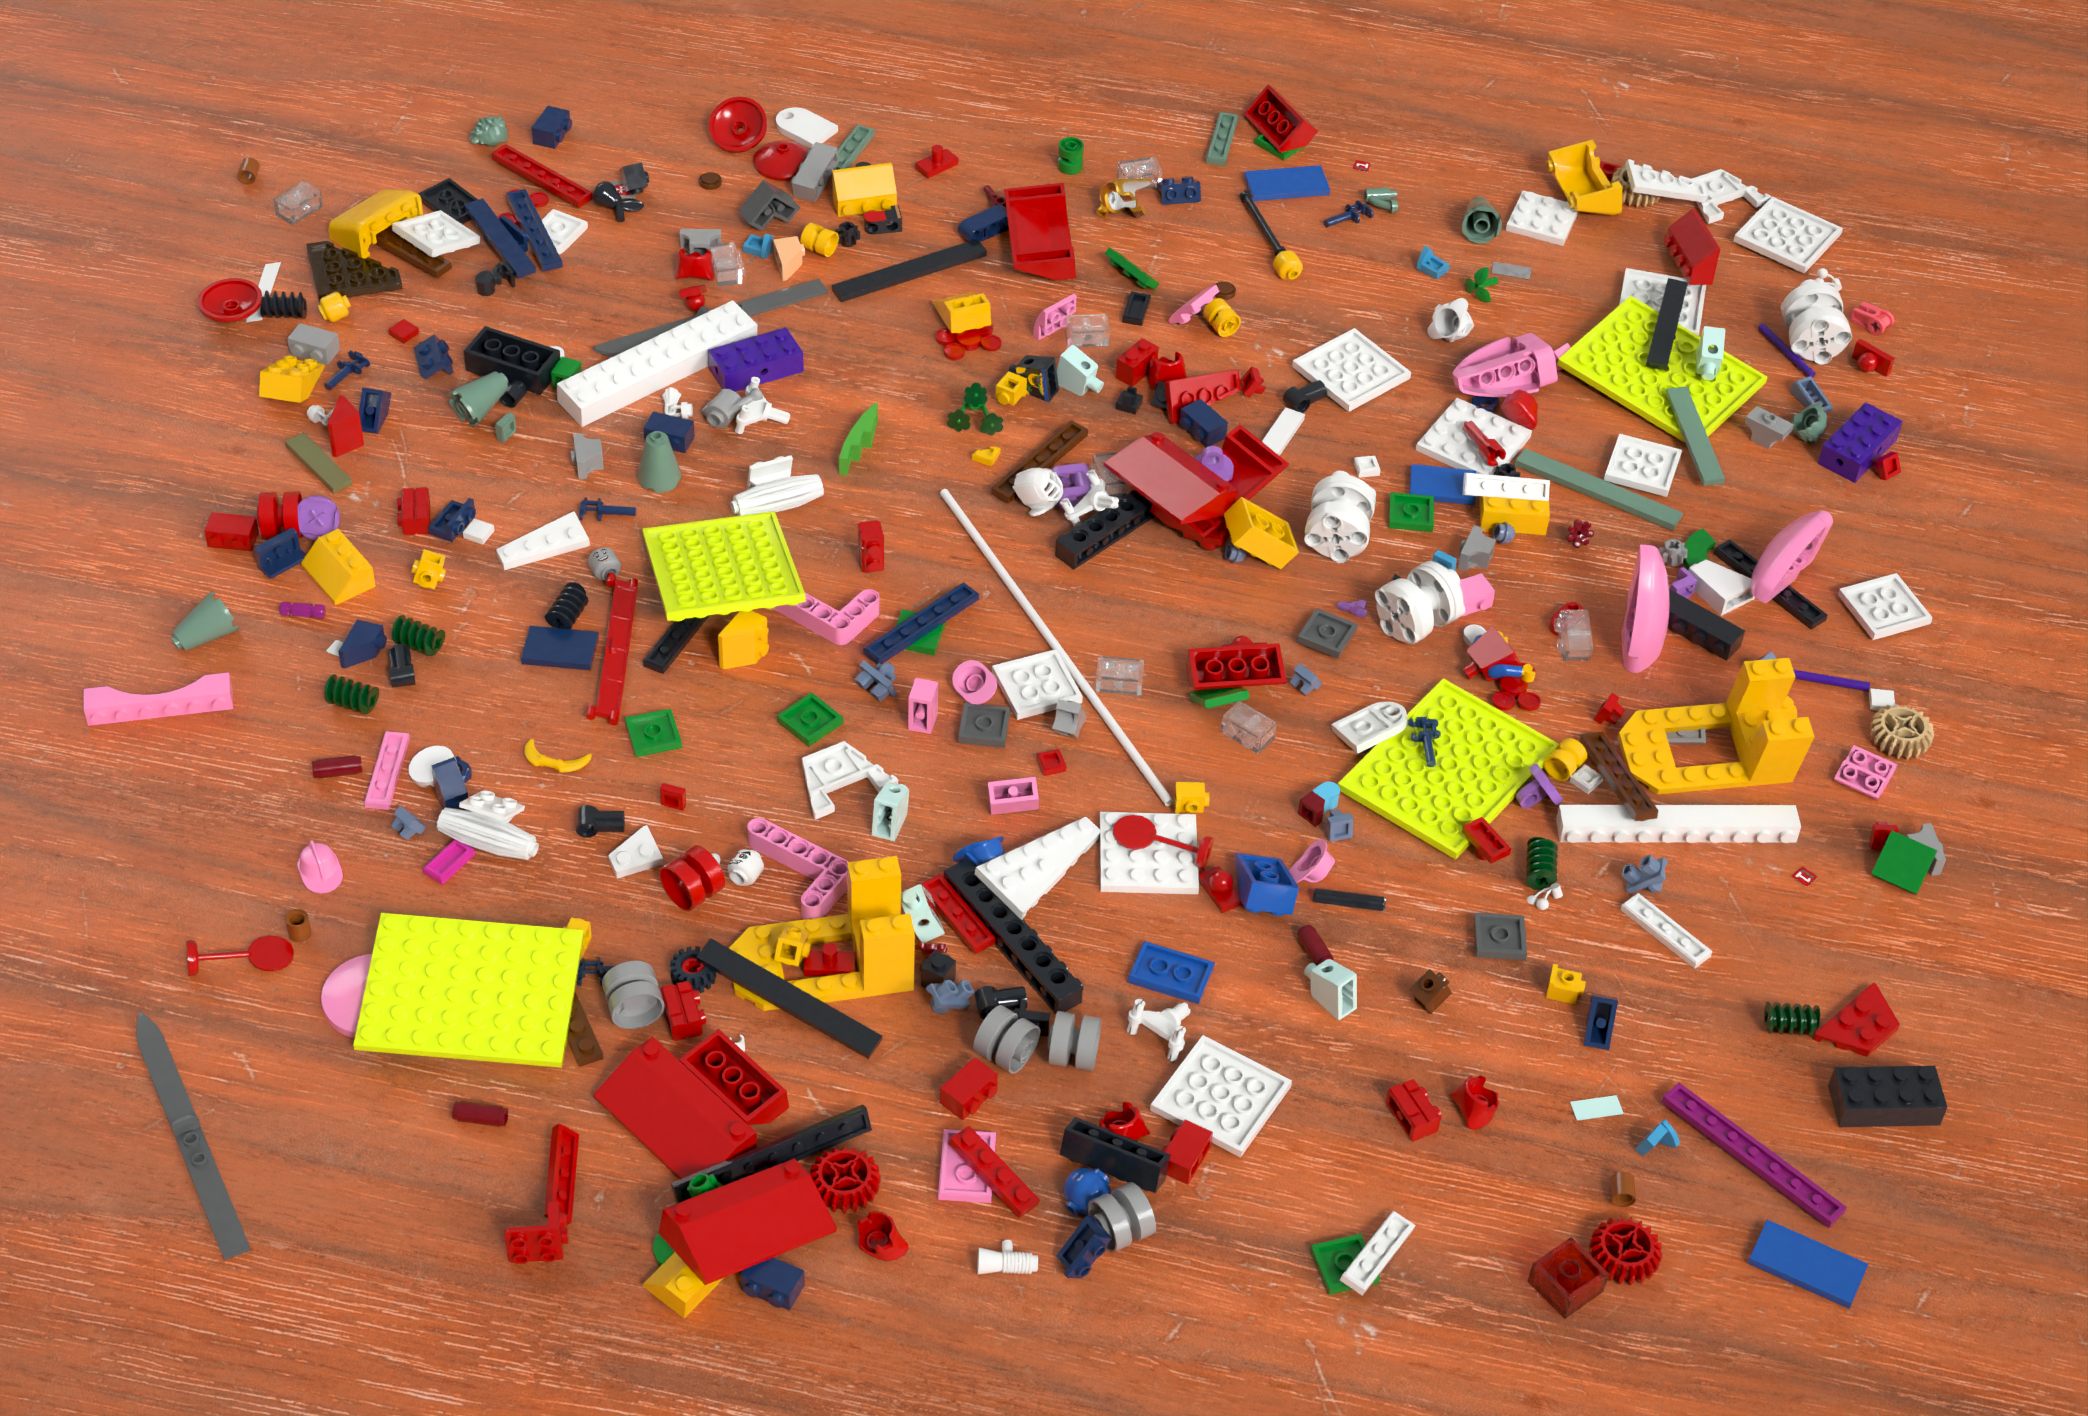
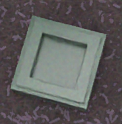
M508 412L495 424L497 441L504 443L516 432L514 414Z

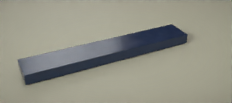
M526 189L506 193L507 201L521 229L526 232L529 239L528 243L542 271L563 267V262Z
M483 198L464 204L465 211L503 261L513 269L516 278L536 272L535 265Z
M963 582L863 648V654L876 664L885 663L978 601L979 593Z

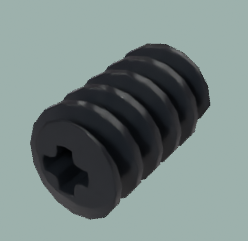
M265 291L260 305V313L262 317H265L267 313L268 317L271 318L274 315L277 318H281L284 314L285 318H290L292 315L293 318L298 319L301 315L302 319H305L307 315V302L303 298L302 292H299L297 298H295L294 292H291L289 298H287L285 291H282L281 297H278L277 291L273 292L272 297H270L269 291Z
M569 582L565 585L544 617L550 626L561 629L572 628L589 602L584 587L576 582Z

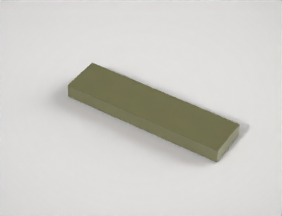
M304 432L285 441L286 448L333 494L352 485V479Z

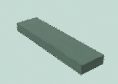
M1225 112L1219 113L1206 157L1207 164L1226 165L1239 115Z
M857 124L838 148L839 163L836 168H850L875 136V129Z

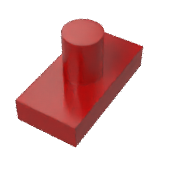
M933 145L931 147V156L916 162L915 169L928 179L958 165L959 158L947 148L943 150L941 145Z
M1483 817L1463 825L1462 833L1477 848L1476 856L1478 859L1487 860L1491 864L1510 855V846Z
M833 943L825 944L822 947V951L810 950L808 957H805L804 976L823 977L855 972L856 952L837 951V946Z

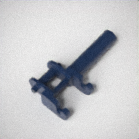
M1358 200L1355 202V205L1350 206L1347 204L1345 206V213L1324 220V225L1328 228L1349 219L1359 223L1360 217L1358 213L1361 212L1370 218L1374 217V213L1367 204H1362Z
M350 350L348 355L355 361L351 363L339 360L337 365L341 370L325 383V388L332 390L349 373L361 374L364 366H370L369 360L363 357V354Z
M585 497V500L580 505L579 520H583L586 511H597L598 521H602L603 514L636 516L637 509L636 507L606 506L601 502V498L598 501H588L587 497ZM588 505H593V506H597V508H591V507H587V506H588Z
M1416 717L1415 722H1413V719L1410 718L1408 720L1410 727L1423 728V732H1419L1417 737L1415 733H1412L1411 740L1423 743L1427 766L1434 767L1436 760L1431 739H1437L1441 736V732L1436 730L1439 722L1436 719H1427V717Z
M598 957L597 961H585V958H582L578 969V985L582 986V978H585V974L598 973L601 986L605 974L615 966H603V961H600V957ZM597 966V970H585V967Z

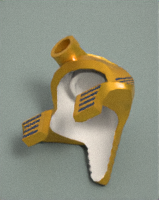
M1116 178L1110 180L1100 189L1101 205L1097 208L1096 214L1099 217L1106 218L1109 212L1117 213L1122 209L1131 210L1137 218L1146 215V210L1138 205L1135 191L1149 186L1150 179Z

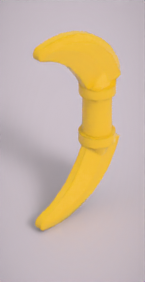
M530 739L525 745V757L532 765L554 768L559 772H571L581 769L589 763L592 754H587L576 760H557L546 757L543 754L541 755L534 746V739Z

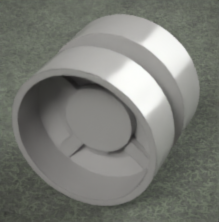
M643 961L624 962L611 968L603 977L602 987L608 1002L611 1018L618 1027L624 1029L645 1027L662 1015L665 1007L658 987L654 969L650 964Z
M999 1005L986 1016L979 1027L973 1044L974 1052L989 1061L995 1060L996 1065L1011 1074H1015L1024 1067L1032 1056L1040 1038V1028L1025 1018L1018 1020L1016 1013Z
M1057 1011L1048 1039V1050H1050L1049 1064L1066 1067L1072 1053L1075 1054L1076 1069L1093 1071L1099 1045L1101 1018L1084 1015L1080 1028H1075V1013Z
M1133 1182L1114 1189L1112 1195L1106 1193L1090 1200L1088 1203L1089 1216H1093L1112 1237L1107 1244V1250L1111 1253L1129 1246L1132 1240L1140 1241L1153 1235L1156 1231V1221L1151 1205L1143 1191Z

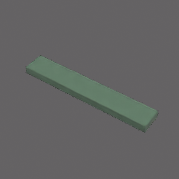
M1687 386L1667 388L1665 394L1702 485L1724 484L1725 477Z

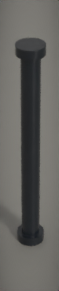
M1245 190L1239 195L1240 200L1247 205L1273 247L1275 256L1282 251H1286L1285 247L1280 245L1252 200L1250 191Z

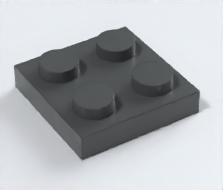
M1316 608L1298 635L1297 643L1339 659L1356 633L1358 624Z
M964 702L958 743L1005 748L1011 707L976 705Z
M1475 913L1474 933L1477 958L1526 960L1527 946L1524 916Z

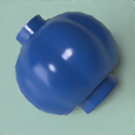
M1088 1168L1074 1170L1065 1180L1063 1194L1067 1201L1065 1207L1075 1216L1079 1213L1089 1216L1088 1203L1090 1200L1106 1193L1111 1195V1188L1108 1186L1110 1180L1102 1171L1096 1168L1093 1170Z

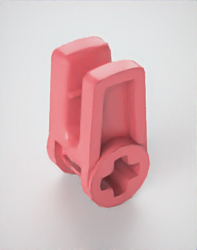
M1862 302L1859 308H1854L1851 311L1850 320L1876 336L1882 334L1885 328H1889L1894 324V317L1891 312L1866 302Z

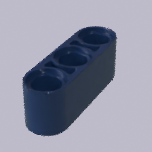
M1000 204L963 220L959 224L957 232L968 242L976 239L979 242L985 241L1009 230L1007 210Z

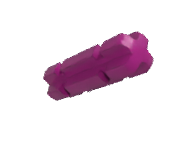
M281 602L279 607L280 614L285 616L292 614V616L311 618L314 615V618H324L326 612L325 606L320 604L313 606V604L294 602L291 605V602Z

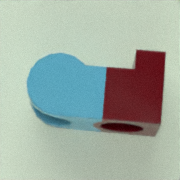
M1334 782L1322 783L1300 799L1298 814L1313 826H1318L1322 823L1323 814L1327 810H1332L1338 806L1340 787Z

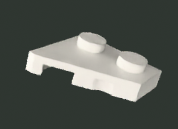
M647 825L643 826L608 855L609 863L617 879L663 865V857Z

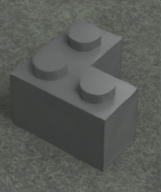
M763 180L738 211L750 225L763 231L774 216L788 223L800 207L790 194Z

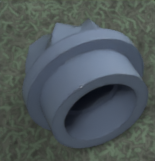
M1506 522L1495 525L1493 539L1498 541L1499 544L1510 543L1514 539L1515 530L1511 525Z
M1231 542L1226 545V560H1230L1231 563H1237L1246 558V550L1236 548Z

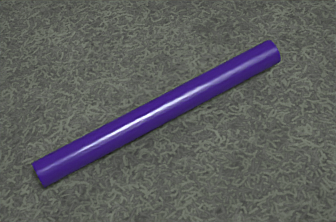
M1764 323L1759 325L1758 330L1807 377L1811 376L1813 378L1816 373Z
M1793 669L1795 679L1863 691H1869L1870 682Z

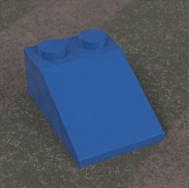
M1235 852L1234 859L1239 896L1245 909L1253 913L1266 911L1276 916L1292 915L1299 887L1282 859Z

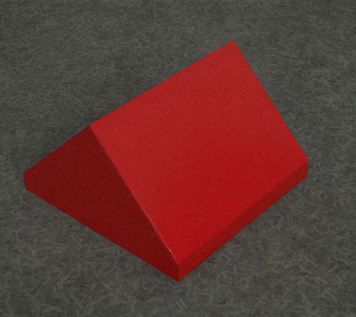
M339 395L327 423L333 457L341 456L364 446L360 414L345 396Z

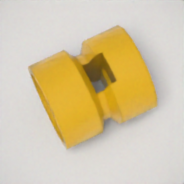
M811 222L804 228L800 241L801 244H804V248L811 251L815 250L818 254L830 257L836 250L839 236L838 233L827 228L824 229L822 226Z
M1222 298L1209 302L1203 311L1206 321L1222 337L1234 334L1241 324L1240 317Z
M1573 738L1563 739L1557 748L1545 758L1544 768L1553 779L1566 781L1586 761L1587 751L1579 741Z

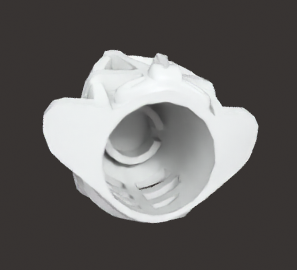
M1459 298L1443 305L1438 304L1434 308L1433 322L1427 330L1429 337L1432 339L1444 338L1450 343L1466 337L1474 327L1473 320L1467 312L1468 301L1464 298Z
M1030 468L1016 474L1014 486H1012L1018 497L1022 500V503L1031 508L1028 513L1030 516L1045 513L1054 507L1063 495V484L1056 472L1048 468Z

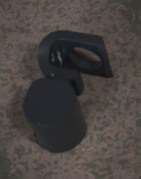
M499 262L493 269V274L488 270L477 274L475 281L478 294L481 296L494 294L495 285L502 284L501 278L506 279L512 287H515L513 269L506 262Z

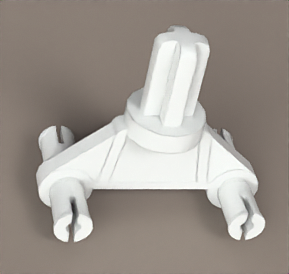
M758 377L751 378V383L745 390L746 396L750 394L753 388H758L760 383ZM763 396L761 400L752 401L748 405L742 406L741 412L736 417L737 425L735 432L742 434L745 426L760 420L766 422L767 418L787 424L790 419V413L771 407L772 403L766 401Z
M1090 470L1086 474L1091 481L1092 489L1075 507L1071 505L1068 498L1060 502L1065 510V517L1067 520H1071L1074 527L1082 523L1079 516L1089 511H1103L1105 508L1116 509L1118 507L1119 499L1109 496L1105 490L1104 481L1098 478L1095 470Z
M1136 999L1133 1009L1128 1014L1129 1024L1127 1032H1130L1131 1035L1137 1034L1138 1026L1142 1023L1169 1041L1168 1046L1170 1049L1167 1059L1177 1061L1179 1051L1183 1050L1185 1044L1184 1034L1186 1029L1180 1025L1181 1020L1190 1014L1191 1010L1188 1008V1004L1185 1002L1179 1003L1172 1009L1166 1008L1162 1012L1144 1011L1145 1001L1142 1002V999Z

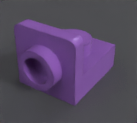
M1682 567L1679 569L1677 579L1671 584L1670 589L1685 598H1689L1694 595L1697 579Z

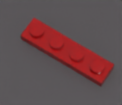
M941 874L921 883L931 894L936 910L974 955L995 945L996 938Z
M559 1123L552 1127L544 1216L548 1218V1202L559 1201L560 1212L566 1213L567 1226L572 1223L579 1134Z
M970 1126L950 1138L948 1144L1018 1218L1038 1205L1040 1199Z

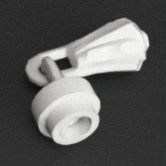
M671 387L665 389L662 395L665 402V414L675 417L682 416L684 419L693 417V405L688 404V402H681V405H677L681 393ZM677 409H681V413H676Z
M312 405L307 411V416L313 423L321 422L324 426H327L328 418H330L333 410L328 415H325L324 408L319 405Z

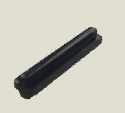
M1316 888L1313 893V902L1377 911H1384L1386 898L1383 896Z

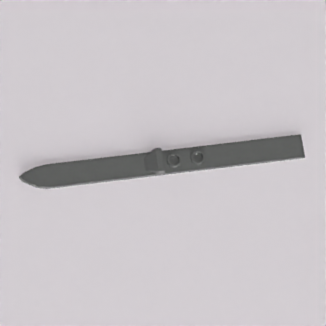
M816 279L736 304L751 317L828 294V290L820 279ZM706 306L700 307L695 316L596 345L593 347V350L610 357L616 356L709 312Z
M140 1012L136 1031L138 1047L223 1259L225 1261L251 1251L165 1038L160 1029L146 1015Z

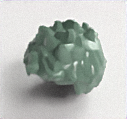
M488 116L478 119L479 121L475 123L476 126H474V130L470 131L471 135L468 137L472 139L471 143L495 147L501 142H506L509 135L502 116Z
M1822 403L1810 404L1800 414L1796 413L1793 416L1792 424L1794 426L1792 432L1799 439L1804 440L1805 443L1810 442L1813 444L1818 442L1820 435L1825 433L1827 415L1824 412Z

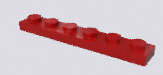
M507 144L492 152V160L577 208L592 200L593 192Z

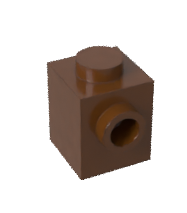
M1431 969L1409 989L1412 997L1430 1014L1452 994L1447 986L1450 983L1448 979L1440 972L1436 975Z

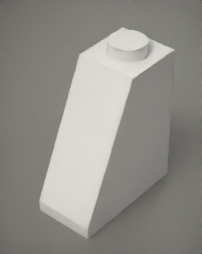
M1709 560L1693 564L1688 570L1697 579L1694 592L1721 616L1755 599L1751 592V578Z

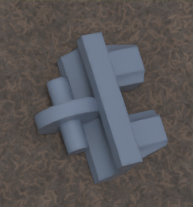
M863 661L859 665L862 671L857 675L855 681L863 690H866L872 683L876 684L870 690V693L877 701L881 702L888 695L894 698L898 694L893 689V683L891 682L896 679V675L893 674L895 670L893 664L890 662L883 665L878 663L873 668L866 661Z
M1648 855L1640 861L1639 868L1631 863L1625 865L1622 870V877L1627 881L1626 890L1630 894L1643 888H1649L1655 893L1662 889V882L1666 880L1665 866L1668 864V861L1664 857L1656 860L1651 855Z
M945 980L942 984H930L926 987L927 992L932 994L930 1005L934 1012L938 1014H944L949 1009H966L971 1005L968 998L974 993V990L968 980H961L958 984L951 980Z

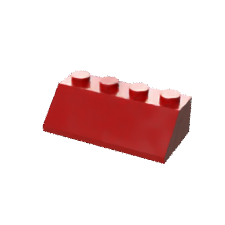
M1269 84L1243 113L1280 152L1305 147L1318 133V130L1282 94Z
M1691 209L1669 226L1668 233L1664 237V245L1689 285H1712L1721 249L1696 209Z
M1280 643L1188 649L1186 669L1189 684L1194 690L1286 684L1287 682Z
M717 1029L679 1059L684 1066L748 1125L769 1124L789 1108L787 1090L720 1029Z

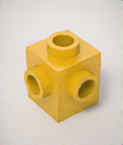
M423 549L420 560L415 559L411 573L415 574L413 582L423 588L435 589L437 582L442 583L446 570L442 568L446 556Z
M785 927L780 935L777 934L773 945V949H776L774 960L787 965L799 966L802 959L808 957L811 949V943L808 942L809 933L803 932L798 927Z

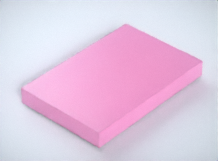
M944 1129L938 1200L991 1203L992 1190L948 1144L950 1138L962 1130ZM975 1131L995 1152L996 1132Z

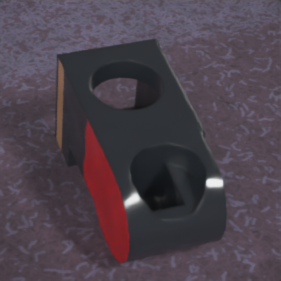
M899 205L891 206V210H871L864 214L865 232L868 234L902 232V216Z

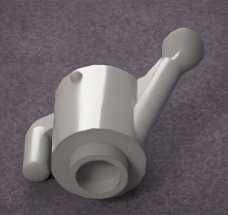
M753 388L749 395L741 398L733 390L722 389L701 410V414L706 417L708 423L713 427L726 428L740 412L743 405L763 399V394L758 388Z

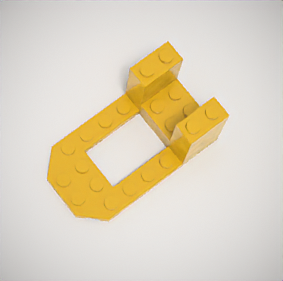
M1790 658L1744 661L1726 703L1636 711L1617 737L1624 763L1636 780L1649 786V790L1657 795L1793 782L1815 736L1808 717L1784 719L1781 710L1795 679ZM1730 727L1740 762L1676 768L1666 733L1683 730L1694 731L1701 728L1716 729Z
M897 856L847 862L848 914L748 927L729 949L784 979L781 962L774 960L776 949H773L776 935H780L785 927H798L803 932L809 933L808 942L811 944L852 939L859 972L787 982L824 1003L913 991L915 932L911 915H901V871ZM733 982L734 993L741 999H749L755 1003L757 1008L763 1011L780 1009Z

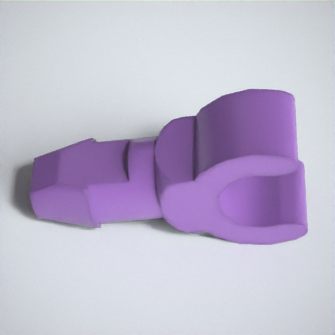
M1364 600L1352 603L1343 601L1337 604V609L1349 611L1360 618H1364L1368 610L1364 609L1367 603Z

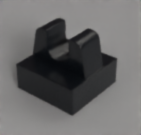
M1128 386L1127 391L1123 390L1116 402V409L1136 415L1143 402V395L1137 394V388Z

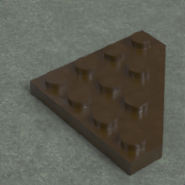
M329 241L306 244L319 302L322 297L333 292H339L341 296L346 295L347 298L403 289L399 270L394 267L386 268L379 261L369 257L366 259L358 256V253L346 248L342 250L336 248L334 243Z

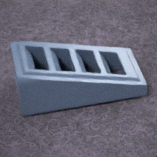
M1811 376L1795 381L1789 389L1806 407L1820 402L1824 407L1825 413L1832 411L1834 408Z

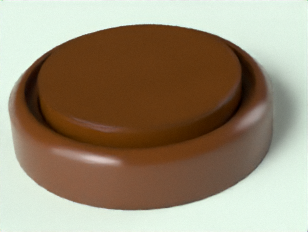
M708 172L699 177V185L707 190L717 189L722 184V178L717 173Z
M1229 282L1216 283L1220 291L1215 295L1216 298L1229 300L1235 296L1236 288L1233 284Z

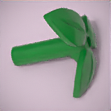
M1483 267L1474 274L1475 282L1468 278L1464 282V287L1468 293L1473 292L1475 289L1476 298L1482 302L1489 303L1491 302V297L1485 288L1497 285L1498 278H1488L1489 268Z

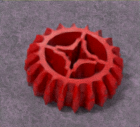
M844 1145L843 1149L839 1151L834 1147L832 1153L824 1150L823 1158L817 1157L815 1164L810 1168V1175L826 1207L832 1206L834 1213L837 1209H842L844 1214L847 1212V1209H852L856 1213L858 1206L865 1209L867 1202H873L875 1195L879 1192L881 1176L879 1175L878 1164H875L873 1156L867 1157L865 1150L858 1153L856 1146L852 1150H848ZM858 1173L863 1175L865 1178L864 1182L860 1180V1177L857 1175ZM825 1178L830 1179L831 1186L824 1181Z
M1621 1216L1617 1218V1221L1610 1217L1607 1223L1601 1222L1598 1229H1595L1592 1239H1590L1589 1255L1590 1259H1593V1267L1600 1268V1275L1608 1274L1609 1281L1613 1278L1618 1279L1619 1285L1623 1281H1627L1631 1286L1635 1280L1640 1284L1645 1278L1650 1280L1653 1273H1656L1658 1270L1659 1262L1662 1259V1243L1658 1242V1234H1651V1226L1642 1227V1220L1634 1223L1632 1217L1628 1221H1624Z

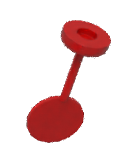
M1128 815L1120 818L1114 824L1113 829L1115 840L1127 849H1144L1155 840L1196 853L1195 866L1202 870L1205 869L1214 842L1213 837L1204 836L1199 846L1195 847L1156 835L1155 825L1149 819L1139 815Z
M269 935L253 941L248 951L198 955L197 943L193 940L186 941L188 976L198 974L199 961L248 957L249 962L255 968L262 971L273 972L282 970L293 960L294 949L292 944L286 939Z

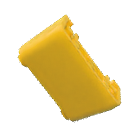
M1593 140L1548 152V160H1546L1547 170L1553 174L1567 197L1570 208H1573L1575 211L1611 216L1621 214L1622 186L1619 181L1610 184L1600 168V158L1594 156L1596 144Z
M381 190L331 220L328 227L329 238L341 247L358 253L359 257L365 259L370 256L368 251L370 244L377 243L376 234L401 219L403 221L423 215L421 197L412 190Z

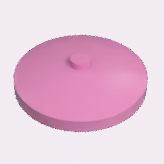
M372 954L355 957L340 965L330 974L322 989L321 1002L327 1021L339 1033L354 1039Z

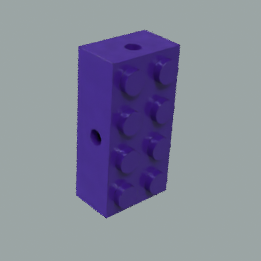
M786 327L708 350L710 372L722 389H730L735 392L746 389L750 385L752 377H758L760 385L804 372L803 351Z
M1865 402L1823 444L1818 464L1856 483L1872 466V463L1876 462V459L1880 458L1896 442L1903 421Z

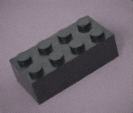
M484 326L464 350L466 371L481 376L492 372L503 373L509 383L512 380H519L525 384L527 391L539 395L552 382L551 371L561 358L560 350L487 326Z
M1936 1066L1835 1067L1828 1084L1839 1128L1940 1126L1947 1110Z

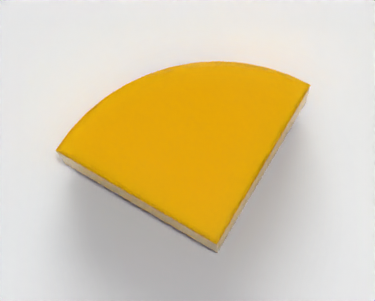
M992 446L990 449L981 451L978 449L972 454V461L992 467L1000 455L1001 448Z

